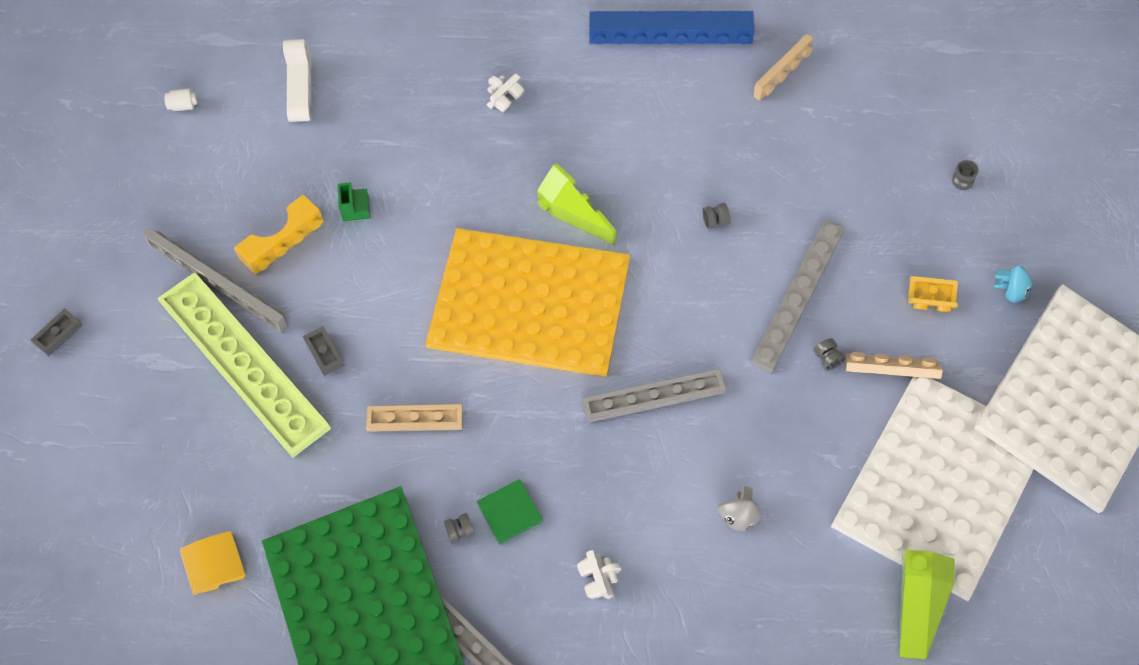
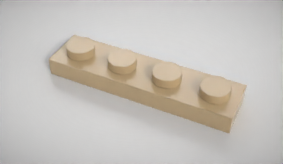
M806 34L755 83L753 97L760 101L765 95L769 96L778 83H782L791 70L794 71L804 57H809L813 50L812 36Z
M862 352L845 353L844 365L846 371L938 379L942 377L943 370L940 362L930 357L913 359L906 355L889 357L881 353L875 355H865Z
M462 404L367 406V432L462 430Z

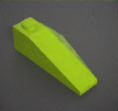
M557 163L554 164L537 190V203L543 211L547 210L552 216L612 245L616 243V229L600 210H593L589 197L585 193L581 195L573 186L576 183L575 180Z
M906 549L903 553L900 658L926 660L954 586V558L930 551Z

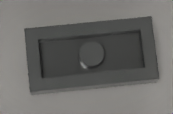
M64 308L30 341L49 357L83 324Z
M323 326L302 336L324 376L345 366Z

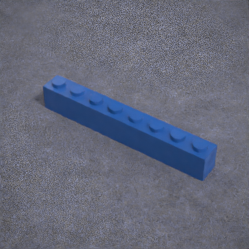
M589 11V44H753L755 31L753 11Z

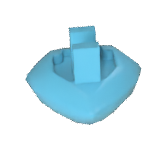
M1018 265L1010 271H995V278H1001V280L994 279V288L1006 289L1005 295L1008 301L1014 304L1020 303L1031 295L1033 281L1023 267Z

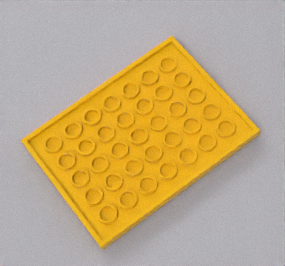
M456 228L426 339V348L607 377L630 263V254Z

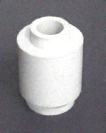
M191 88L171 90L169 93H165V104L168 110H173L174 112L192 110L195 108V105H198V98L196 92H192Z

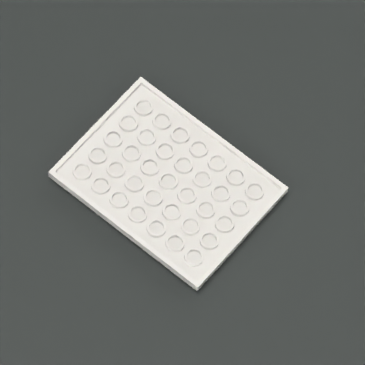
M1062 284L1052 297L974 428L1097 513L1104 511L1139 446V335Z
M913 377L831 527L902 565V555L906 549L930 551L954 558V586L951 593L968 601L1031 476L1033 468L974 428L987 406L931 378Z

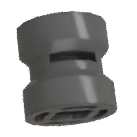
M963 160L958 163L952 177V183L957 189L968 190L973 186L979 172L977 164L971 160Z
M725 202L713 208L711 206L703 208V219L708 229L715 228L718 224H730V212Z
M833 338L820 342L813 350L816 356L821 358L822 366L826 371L837 368L846 359L843 353L837 350V343Z
M467 513L461 514L455 520L450 518L444 521L451 544L459 542L460 538L475 536Z

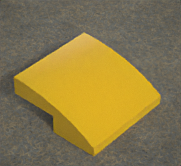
M231 531L204 538L180 549L193 595L216 590L220 584L241 580L245 577Z

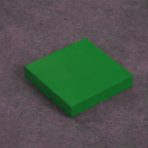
M520 479L476 501L498 544L543 522Z

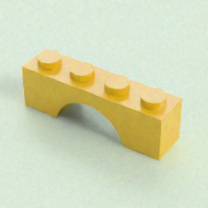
M304 195L286 207L288 221L280 232L269 237H258L251 234L234 247L238 259L254 275L267 269L269 264L278 257H282L287 250L300 243L306 235L318 229L324 222L320 210Z

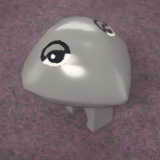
M743 486L742 492L738 491L736 493V499H730L718 506L720 518L730 529L742 532L752 529L760 522V510L752 500L753 488Z

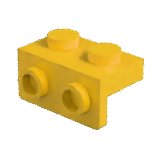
M911 276L907 304H913L914 309L927 310L928 306L937 307V311L951 312V309L958 308V303H956L958 281Z

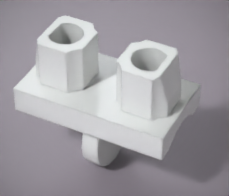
M515 73L503 84L506 81L505 77L501 76L498 79L492 76L488 81L490 87L487 90L491 94L494 91L496 92L490 97L487 106L490 109L495 106L504 113L512 103L506 95L509 93L517 100L525 91L521 84L518 83L520 77Z
M593 550L586 552L587 558L577 563L582 577L585 578L592 574L595 581L585 585L587 596L590 599L602 596L606 599L615 597L610 582L616 583L618 581L616 574L622 570L620 564H612L610 557L604 558L602 561L601 555L595 554Z

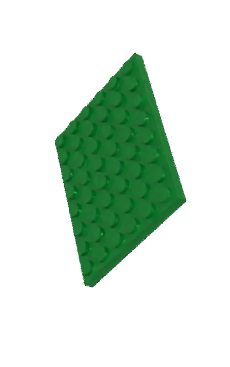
M401 486L262 540L298 665H465Z

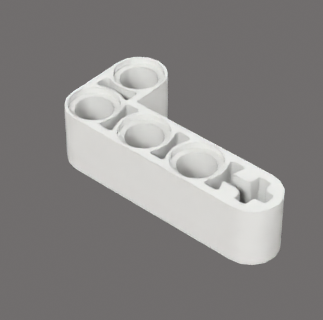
M305 39L284 40L283 50L287 62L289 122L311 121V58Z

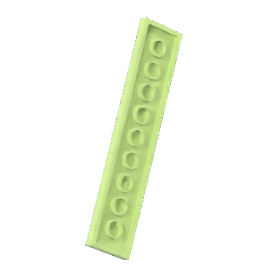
M195 272L157 298L160 304L292 458L331 429L325 419Z

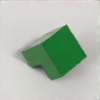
M351 182L337 184L338 205L342 220L370 219L367 188L353 190Z

